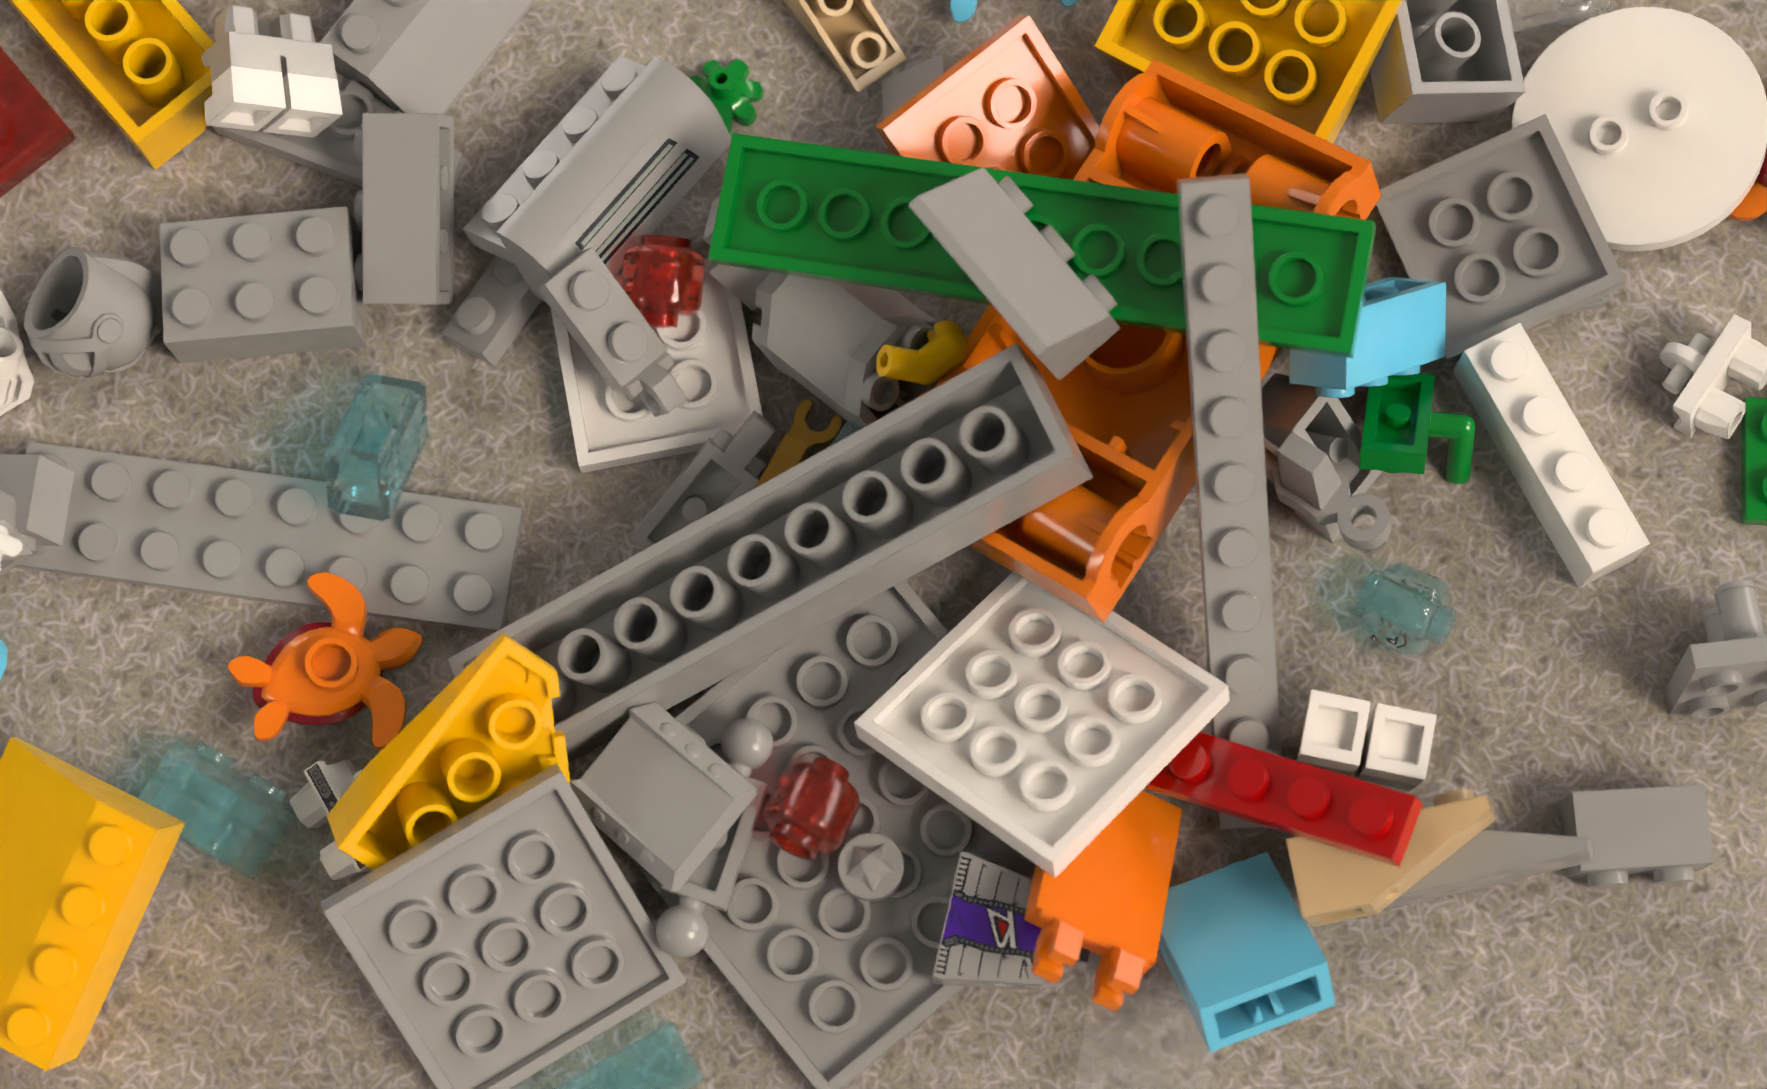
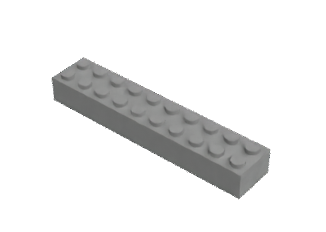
M1015 343L447 660L456 678L503 632L553 666L558 674L560 697L551 698L555 731H562L565 735L567 760L570 763L612 740L630 718L629 709L652 702L658 703L665 710L673 707L1090 480L1093 476L1038 366Z

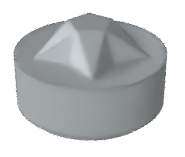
M865 833L854 837L843 847L838 859V873L842 885L852 896L868 902L880 901L892 895L901 884L904 875V861L901 851L891 839L877 833Z

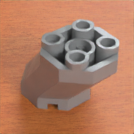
M770 272L757 287L755 306L762 309L761 326L753 323L752 341L777 370L795 379L857 430H861L915 400L927 389L936 386L940 380L938 379L933 384L924 385L880 377L876 371V358L883 345L919 350L929 343L927 334L930 330H934V324L940 321L922 312L897 291Z

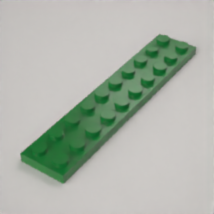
M732 133L708 259L720 265L993 305L908 205L917 196L982 167ZM985 168L997 184L1008 175L1033 204V207L1024 215L1039 232L1050 224L1075 253L1066 264L1081 281L1092 273L1118 303L1108 312L1116 323L1187 334L1178 194ZM1251 204L1258 343L1266 346L1353 358L1376 231L1375 221Z

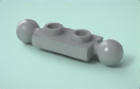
M743 718L734 721L726 728L721 740L722 753L727 763L735 767L756 788V797L679 891L670 892L664 885L661 886L663 891L680 896L678 905L667 909L660 916L656 925V938L660 947L673 957H691L700 952L705 946L709 935L708 922L703 915L705 905L722 911L727 909L768 790L767 783L750 778L752 770L763 766L769 760L773 751V737L770 730L756 719Z

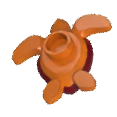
M316 573L307 580L308 590L329 610L332 623L315 622L301 626L285 636L270 652L265 662L250 656H239L230 661L228 672L242 687H254L253 700L261 709L254 718V736L256 740L262 742L272 740L281 732L286 721L311 726L331 725L355 716L367 706L372 715L371 744L374 749L382 750L403 730L407 715V702L401 689L382 677L383 670H393L410 662L418 654L423 643V637L415 631L400 627L386 629L370 640L363 634L367 618V605L359 590L342 577L332 573Z

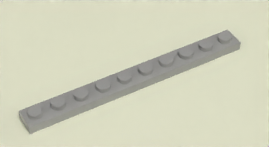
M1246 174L1177 180L1207 669L1208 673L1229 686L1230 700L1211 720L1212 736L1282 756L1250 181ZM1216 811L1220 830L1264 826Z

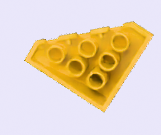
M502 632L365 766L331 809L327 819L337 848L372 870H376L555 763L558 764L568 783H570L565 735L562 731H555L551 698L560 697L556 669Z

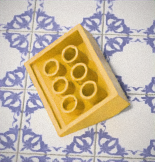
M1118 0L1094 47L1106 57L1139 74L1144 73L1152 60L1155 59L1328 142L1334 143L1356 101L1403 0Z
M17 737L9 739L0 759V1047L45 1071H49L76 1059L186 822Z

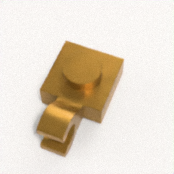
M808 399L801 402L795 411L792 428L789 433L785 434L756 487L807 460L808 454L811 451L832 445L839 437L842 418L835 414L830 425L825 430L813 431L806 424V420L813 409V402Z

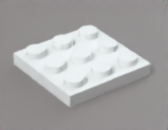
M708 258L679 264L683 266L684 271L676 264L645 270L644 274L634 272V274L644 277V281L632 278L631 273L614 276L668 349L666 352L674 362V365L667 371L672 374L687 398L668 414L655 417L639 395L629 400L620 389L612 390L551 308L577 460L581 473L699 451L708 438L713 439L722 427L734 436L754 410L763 417L741 300L708 273L711 260ZM699 268V273L695 277L690 278L689 275ZM700 278V282L698 284L693 286L689 285L690 281H694ZM658 281L660 288L654 292L651 290L650 285L652 282ZM676 283H681L683 286L682 292L679 294L674 292V285ZM643 293L645 295H661L662 298H646ZM670 296H676V297H680V298H686V297H687V299H686V300H676V299H670L669 297H670Z

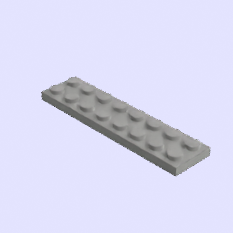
M27 441L25 454H39L74 471L75 474L63 546L36 545L35 553L13 568L327 611L329 610L308 590L307 580L316 573L329 572L342 577L359 590L367 605V616L495 633L505 627L525 513L521 507Z

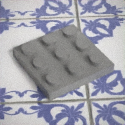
M1546 114L1379 189L1381 197L1375 206L1408 278L1446 282L1445 359L1448 365L1458 361L1465 350L1518 323H1521L1524 330H1528L1625 286L1623 275Z

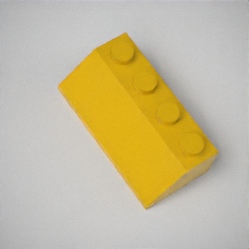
M8 0L155 170L205 131L207 126L204 102L212 96L211 68L204 66L201 55L214 42L177 0Z

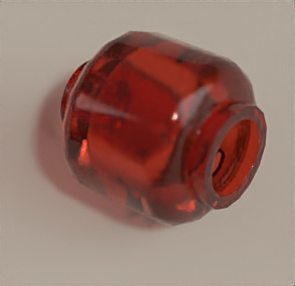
M641 235V244L633 245L625 251L621 287L651 327L677 328L678 316H691L700 310L702 305L705 259L702 254L691 249L690 239L666 235Z
M816 757L812 763L800 761L789 764L781 773L763 810L766 825L771 829L769 834L771 841L783 851L806 860H814L818 854L835 852L842 844L861 803L858 791L848 781L849 772L839 763L824 757Z

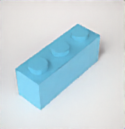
M1388 277L1367 283L1353 358L1290 349V383L1315 386V395L1320 397H1349L1355 394V387L1385 385L1388 383V376L1418 374L1420 373V365L1445 357L1446 282Z

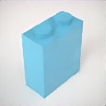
M1267 852L1232 863L1225 868L1185 883L1169 887L1158 948L1210 1053L1336 1005L1327 960Z

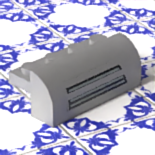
M619 56L467 223L463 230L472 245L515 264L534 297L546 302L537 287L582 251L590 247L595 250L612 275L615 276L731 143V137L711 100L679 69L656 56L647 66Z

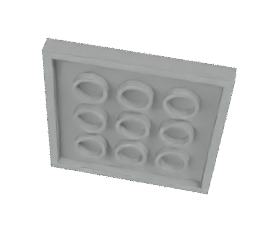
M557 763L321 901V906L327 919L437 1089H510L687 982L674 958L660 947L656 938V928Z

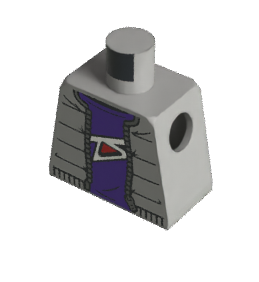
M960 852L932 976L933 983L952 986L1040 990L1043 978L1031 972L1036 942L1042 928L1024 920L1032 879L972 854ZM1081 947L1079 959L1072 967L1086 970L1090 951Z

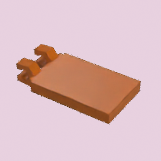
M1142 790L1056 878L1038 865L1035 866L1024 920L1042 929L1036 942L1031 973L1056 984L1062 978L1063 963L1072 967L1078 961L1081 947L1101 956L1095 974L1093 1002L1116 1012L1123 1004V992L1133 995L1139 989L1141 976L1156 963L1182 815L1181 808Z

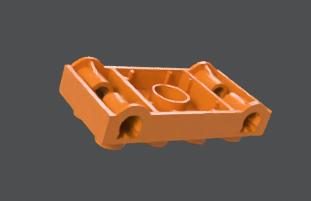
M1155 59L1152 60L1144 73L1138 74L1129 80L1114 97L1102 119L1094 149L1073 179L1178 194L1177 180L1246 174L1250 181V199L1253 205L1362 220L1367 219L1381 197L1371 161ZM989 305L967 338L968 351L963 362L942 376L936 386L927 389L920 396L1017 343L1038 366L1093 478L968 546L1104 623L1196 482L1187 334L1117 323L1120 330L1059 381L1038 359L993 305ZM1259 344L1261 380L1282 348Z

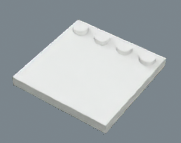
M1012 572L863 713L854 724L857 737L1056 878L1230 701L1229 686L1114 611H1111L1106 621L1102 623Z

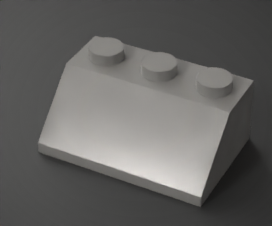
M353 0L319 43L332 45L335 69L338 73L350 81L352 79L371 91L376 99L394 111L445 115L536 0Z
M982 167L925 192L908 204L1026 345L1059 381L1120 330V327L1108 313L1118 303L1092 273L1083 281L1076 276L1066 264L1075 253L1050 224L1041 232L1033 226L1024 215L1033 207V204L1008 175L997 184L985 168Z

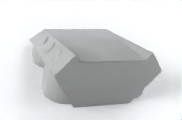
M652 702L629 709L630 718L580 779L571 781V788L591 821L670 892H675L682 888L756 797L757 793L756 788L735 767L723 761L706 746L705 740L695 730L675 719L658 703Z

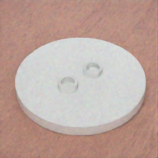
M1660 7L1624 8L1603 13L1574 26L1551 43L1538 57L1523 81L1525 93L1515 102L1512 129L1546 114L1609 248L1614 250L1648 251L1672 247L1702 235L1718 225L1733 212L1752 188L1759 175L1767 149V98L1760 76L1752 61L1743 49L1718 27L1694 15L1674 9Z

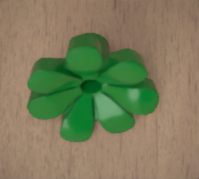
M736 59L729 64L728 68H724L718 61L711 60L703 64V78L699 76L689 77L714 104L728 133H730L732 128V119H735L742 126H750L757 119V113L750 102H756L763 98V88L757 81L746 80L749 75V68L745 62Z

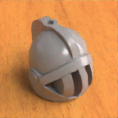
M71 246L61 252L49 265L30 297L25 312L24 328L28 334L31 347L36 350L40 360L53 372L65 376L89 378L103 375L104 372L124 371L138 362L147 351L155 336L163 329L161 277L131 259L122 256L87 252L81 248Z

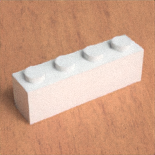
M1521 323L1465 350L1456 364L1453 373L1578 588L1635 560L1650 542Z

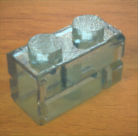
M372 373L364 376L324 456L326 480L329 481L326 486L329 509L335 511V513L379 521L391 519L416 465L417 455L421 454L428 439L427 415L424 414L427 409L426 386L418 381Z
M176 741V743L171 745L157 767L156 774L150 778L138 799L186 822L180 837L243 875L255 880L296 815L289 808L281 804L287 792L256 773L252 775L248 783L227 772L233 760L202 741H199L194 751Z

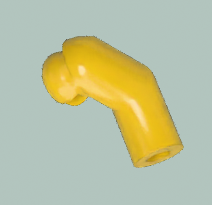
M950 320L939 321L934 324V330H930L927 334L929 343L919 350L883 345L876 358V371L880 377L924 385L933 384L963 362L968 351V339L963 335L961 327L956 322Z

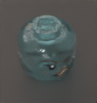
M1395 562L1387 566L1383 571L1374 569L1369 574L1358 596L1355 615L1362 618V631L1370 640L1407 656L1415 657L1427 650L1432 642L1439 645L1444 644L1454 625L1457 610L1448 606L1450 594L1445 581L1405 563Z

